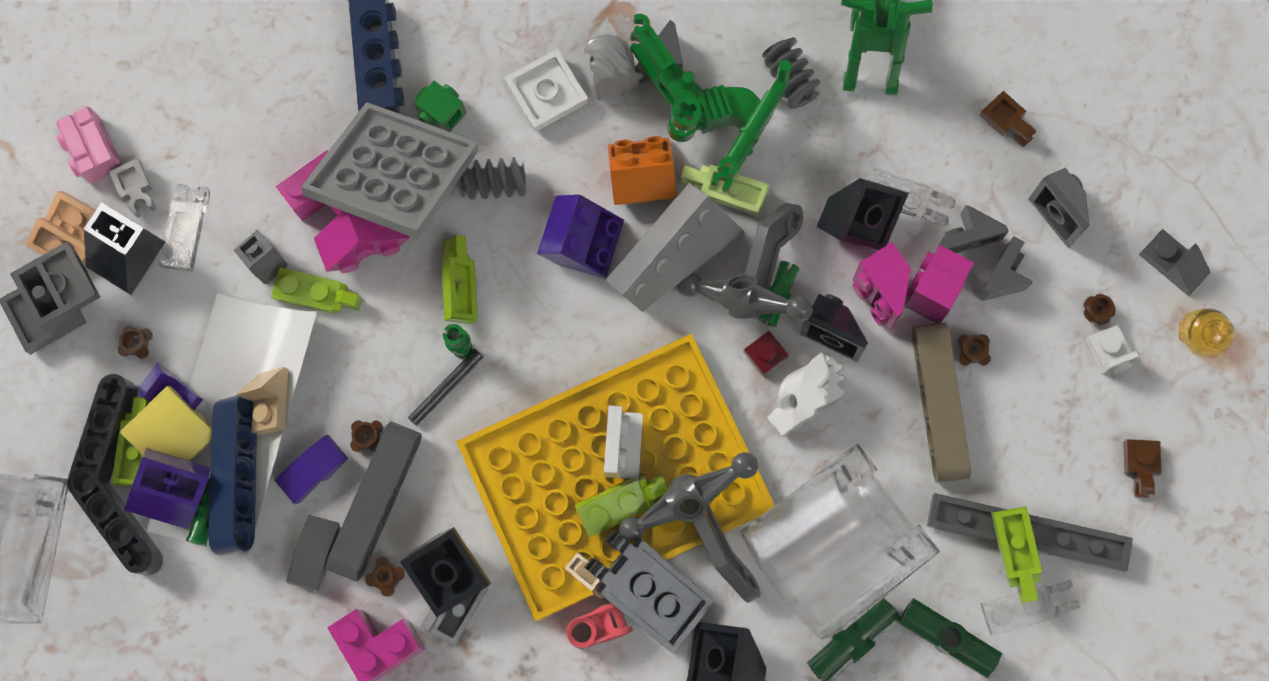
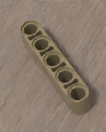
M946 323L913 326L912 342L935 482L970 479L969 452L948 326Z

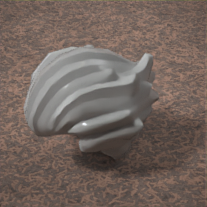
M610 34L598 35L588 40L584 47V53L591 55L589 66L594 73L593 88L597 95L596 98L603 100L608 97H621L623 94L634 91L639 86V80L643 78V74L635 70L634 56L628 43L619 36Z

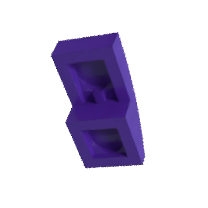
M328 434L303 452L274 481L293 504H298L321 481L328 480L349 458Z

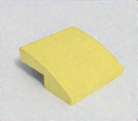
M169 386L165 387L120 431L142 455L146 448L190 462L212 441V425L198 411L193 410Z

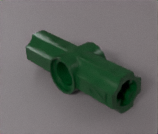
M880 596L856 619L852 618L831 637L832 640L806 664L820 681H833L852 662L856 663L876 645L875 641L901 619L900 615L883 596Z
M915 598L911 599L900 616L901 619L898 621V624L932 644L939 652L948 654L986 679L989 678L1000 661L1002 655L1000 651L966 631L961 624L948 620ZM947 628L952 629L957 635V643L952 648L947 647L942 641V634Z

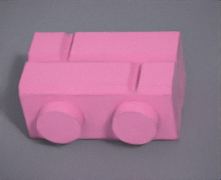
M85 107L75 112L74 115H69L57 121L56 124L60 131V134L56 135L57 140L65 152H70L72 159L68 163L76 177L82 176L87 182L94 183L105 178L106 175H110L109 171L122 166L100 116L91 107Z

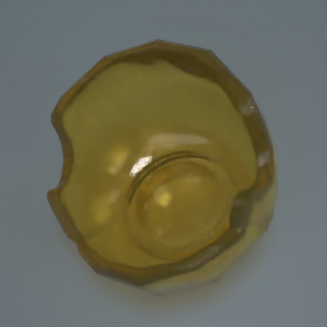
M1213 308L1195 309L1186 313L1179 323V339L1188 345L1193 354L1215 357L1225 353L1233 343L1234 327L1229 318L1219 310Z

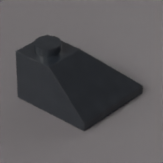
M859 178L828 197L816 227L838 240L880 250L887 246L909 193L901 189Z
M818 294L812 305V315L808 320L804 321L800 335L858 362L868 342L850 309L844 306V302L834 295L826 294L824 296Z
M454 527L437 534L421 544L400 561L436 618L491 584Z
M699 622L696 625L687 681H765L767 667L748 628Z

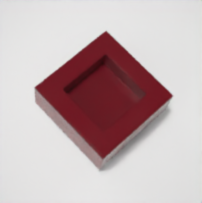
M767 331L743 350L744 354L762 376H765L789 357V354L770 331Z

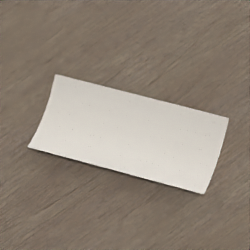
M217 293L189 388L203 398L196 411L212 425V410L216 401L236 396L259 373L285 367L288 368L287 421L317 311L279 308ZM283 431L262 436L257 435L255 530ZM211 442L191 462L211 468ZM151 518L146 530L150 533L183 541L186 540L189 533L187 529ZM250 549L248 551L238 553L248 555Z

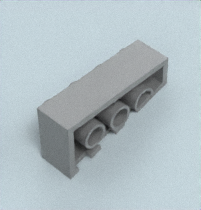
M688 183L608 276L606 281L643 312L745 231L706 194Z

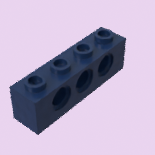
M348 0L358 111L368 102L400 114V106H404L405 101L403 89L398 87L397 78L402 77L400 60L395 59L394 49H399V39L397 31L392 29V21L397 20L394 2L389 3L388 0ZM381 25L378 30L369 31L372 26ZM377 53H384L378 60L371 59ZM386 81L385 86L382 88H374L376 83Z

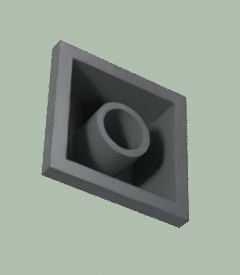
M1066 168L1044 177L1028 199L1068 248L1090 226L1086 192L1083 190L1082 182L1076 175L1070 174Z

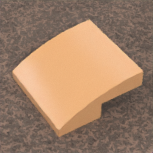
M57 191L46 217L37 218L25 246L43 255L68 241L74 246L84 267H86L84 228L96 209L64 191Z

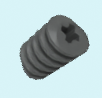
M795 37L773 44L762 54V57L765 58L764 64L770 68V74L773 78L777 77L779 63L782 60H788L792 64L790 82L783 95L785 99H788L787 105L790 109L802 107L813 101L819 95V92H815L814 89L821 83L819 79L809 81V78L814 75L815 71L812 68L803 70L809 61L807 58L797 59L803 53L801 48L791 49L797 43Z
M512 157L510 166H506L503 158H499L497 167H494L491 159H487L485 168H481L478 159L474 160L472 169L467 167L460 177L463 197L465 192H467L470 200L476 198L479 190L481 197L487 199L490 189L495 198H500L503 189L508 197H513L515 188H517L520 196H525L526 174L524 161L522 166H519L516 158Z

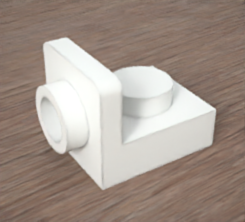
M1118 325L1090 335L1085 339L1102 374L1113 370L1114 375L1129 370L1133 367L1131 362L1140 356L1137 350L1131 352Z

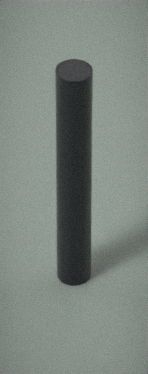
M474 349L407 418L418 426L484 358L483 355Z

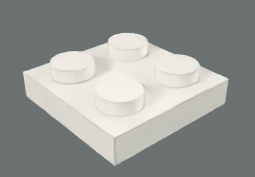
M558 49L504 77L505 83L535 132L589 103L588 97Z

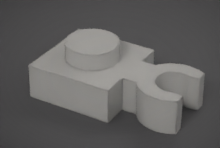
M134 159L109 171L120 198L124 202L129 200V210L137 218L141 217L139 206L142 203L146 202L152 211L156 210L154 200L145 194V192L153 189L139 159Z

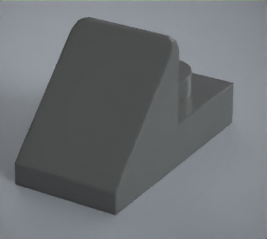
M965 205L961 212L965 231L962 227L947 231L939 245L959 253L1002 241L1009 230L1007 225L971 206Z
M1164 229L1139 253L1144 260L1187 296H1190L1211 273L1196 243L1187 249Z
M258 230L234 249V252L246 267L263 284L269 283L276 277L280 267L286 268L288 265Z
M1015 236L1011 238L981 290L978 299L985 301L1027 290L1033 283L1032 280L1015 272L1025 255L1020 252L1025 243L1024 241Z

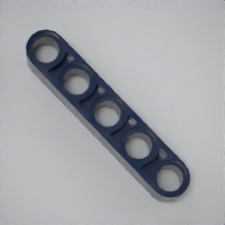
M237 395L216 401L212 410L209 546L214 554L218 556L248 551L252 548L255 540L257 434L252 433L253 402Z

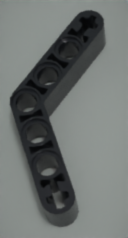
M109 374L103 377L98 384L67 478V487L123 566L131 573L151 576L161 569L163 556L131 512L124 510L126 504L110 484L114 469L121 420L125 419L126 413L132 414L134 397H137L138 391L133 382L118 374ZM121 389L120 393H115V390ZM110 404L117 406L116 409L110 407ZM112 415L111 425L104 429L103 422L105 418ZM98 446H102L101 456L94 460L93 453ZM91 476L92 485L84 492V481ZM109 501L111 504L110 512L103 517L101 514L102 506ZM128 527L129 536L126 541L121 542L120 532L123 528ZM139 553L146 554L144 559H142Z

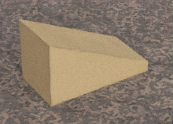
M577 552L565 566V569L601 600L603 596L597 590L603 583L584 568L589 561Z

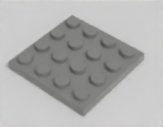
M366 102L301 186L302 194L310 199L418 239L479 151L478 142Z

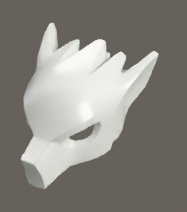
M819 353L808 365L795 370L781 383L777 408L767 419L775 426L782 437L798 426L822 416V410L834 405L844 395V389L838 385L845 379L843 375H839V371L843 366L841 363L837 364L836 358L833 355L825 356L824 353ZM795 398L797 399V407L794 406Z

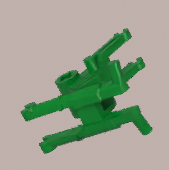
M841 0L842 6L852 8L850 31L853 32L851 47L848 53L847 69L843 77V91H855L862 53L876 51L889 52L891 55L885 82V94L897 95L900 71L905 59L904 54L911 28L910 15L932 13V0L913 2L902 0Z
M644 14L634 15L633 23L642 24L643 26L634 27L630 40L638 41L639 44L632 43L630 49L657 90L671 107L672 111L667 125L669 136L675 141L687 142L694 137L697 130H701L702 134H706L707 132H713L728 126L739 128V136L733 142L726 157L720 160L717 167L718 172L714 175L711 182L712 186H716L719 180H723L725 184L722 187V191L727 192L747 156L752 155V148L759 141L760 135L785 94L784 92L790 82L792 64L788 60H782L779 63L776 80L770 90L765 92L761 100L753 91L744 87H724L721 84L718 87L714 86L711 89L703 90L694 82L695 76L691 71L684 72L676 64L674 58L651 27L649 18Z

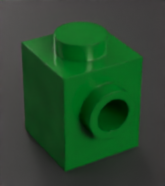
M435 80L428 87L425 86L419 91L414 103L419 113L417 117L421 122L449 132L453 130L467 112L463 101L458 98L459 94L448 84L441 86Z

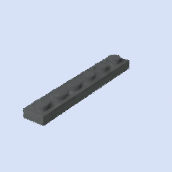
M934 493L932 494L926 527L998 543L991 513L1008 509ZM1029 514L1038 552L1118 571H1128L1133 538Z

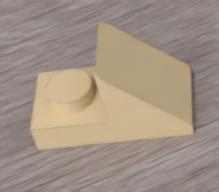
M281 367L259 373L236 394L253 402L252 433L262 436L285 430L288 368Z

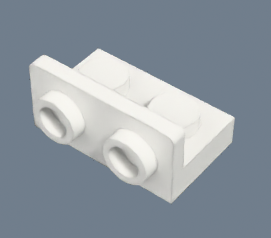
M622 406L608 407L604 464L606 478H639L643 415L641 413L623 412Z

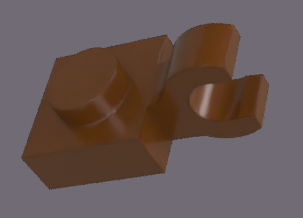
M1004 90L981 111L980 116L1000 135L1003 136L1010 131L1016 142L1022 147H1025L1033 140L1032 136L1036 133V130L1022 119L1026 114V110Z
M1127 439L1123 442L1124 474H1134V497L1149 498V495H1154L1155 484L1152 476L1161 474V442Z

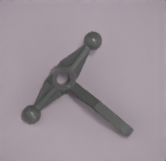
M784 203L758 225L745 274L736 275L729 279L701 280L693 272L677 284L679 292L687 297L700 293L722 304L724 309L729 310V314L732 317L738 319L751 318L761 314L787 313L789 318L795 322L808 320L812 315L813 307L807 298L797 296L788 300L769 291L780 248L790 241L801 229L803 223L802 207L797 204Z
M742 452L733 458L732 465L700 476L686 474L676 477L671 482L670 489L639 519L637 517H628L621 522L619 527L620 535L630 543H635L639 538L642 539L644 537L646 529L675 520L693 522L716 570L746 603L754 601L761 596L759 585L750 570L732 551L710 504L736 478L747 479L757 473L758 461L756 457L751 453Z

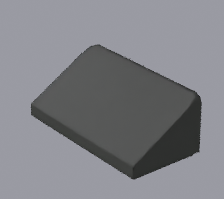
M486 587L437 618L430 609L421 628L455 647L488 588Z

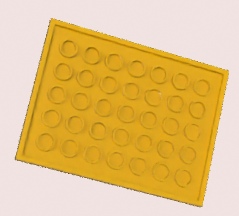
M692 333L456 441L535 622L595 595L565 569V566L577 552L588 561L592 557L595 558L607 569L620 555L617 550L605 541L613 530L619 533L620 524L589 538L575 507L576 504L629 480L606 478L604 474L609 406H622L623 412L641 413L643 415L639 478L645 477L646 482L662 475L670 489L671 482L678 476L686 474L700 476L731 466L733 458L737 454L742 452L750 453ZM758 470L751 478H736L710 504L724 534L777 509ZM643 512V513H641V514H639V515H637V516H635V517H637V518L639 519L645 512ZM680 520L646 529L642 538L644 542L667 561L704 544L694 523Z

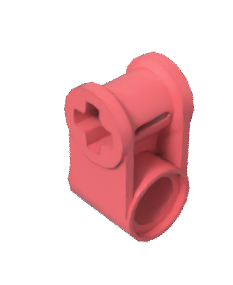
M609 603L572 620L567 627L566 633L571 645L575 648L585 649L633 632V629L627 625L623 613L612 603ZM609 614L613 615L617 628H614ZM578 624L588 625L592 631L590 639L583 643L574 640L572 632L575 626Z

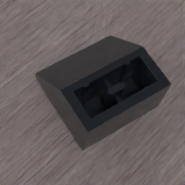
M100 203L84 228L86 267L132 295L166 242L103 203Z

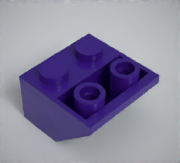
M580 194L555 196L537 254L559 266L607 278L624 219Z
M146 448L124 510L189 530L208 481L211 468Z

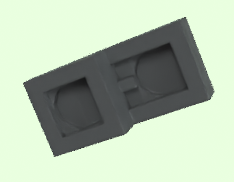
M308 515L290 564L286 579L288 584L319 591L327 572V559L341 529L340 523Z

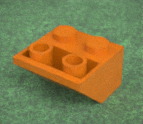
M651 136L645 140L633 142L623 139L616 141L614 144H608L614 205L675 199L677 197L674 162L669 137Z

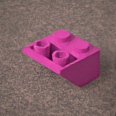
M893 242L861 261L852 279L854 282L852 287L861 300H867L872 308L870 313L879 326L884 325L887 331L894 328L903 313L911 272L910 266Z

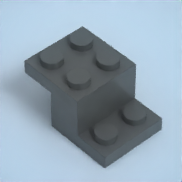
M66 241L10 273L17 289L0 298V304L25 352L32 355L86 324L87 322L80 309L101 296L74 246Z

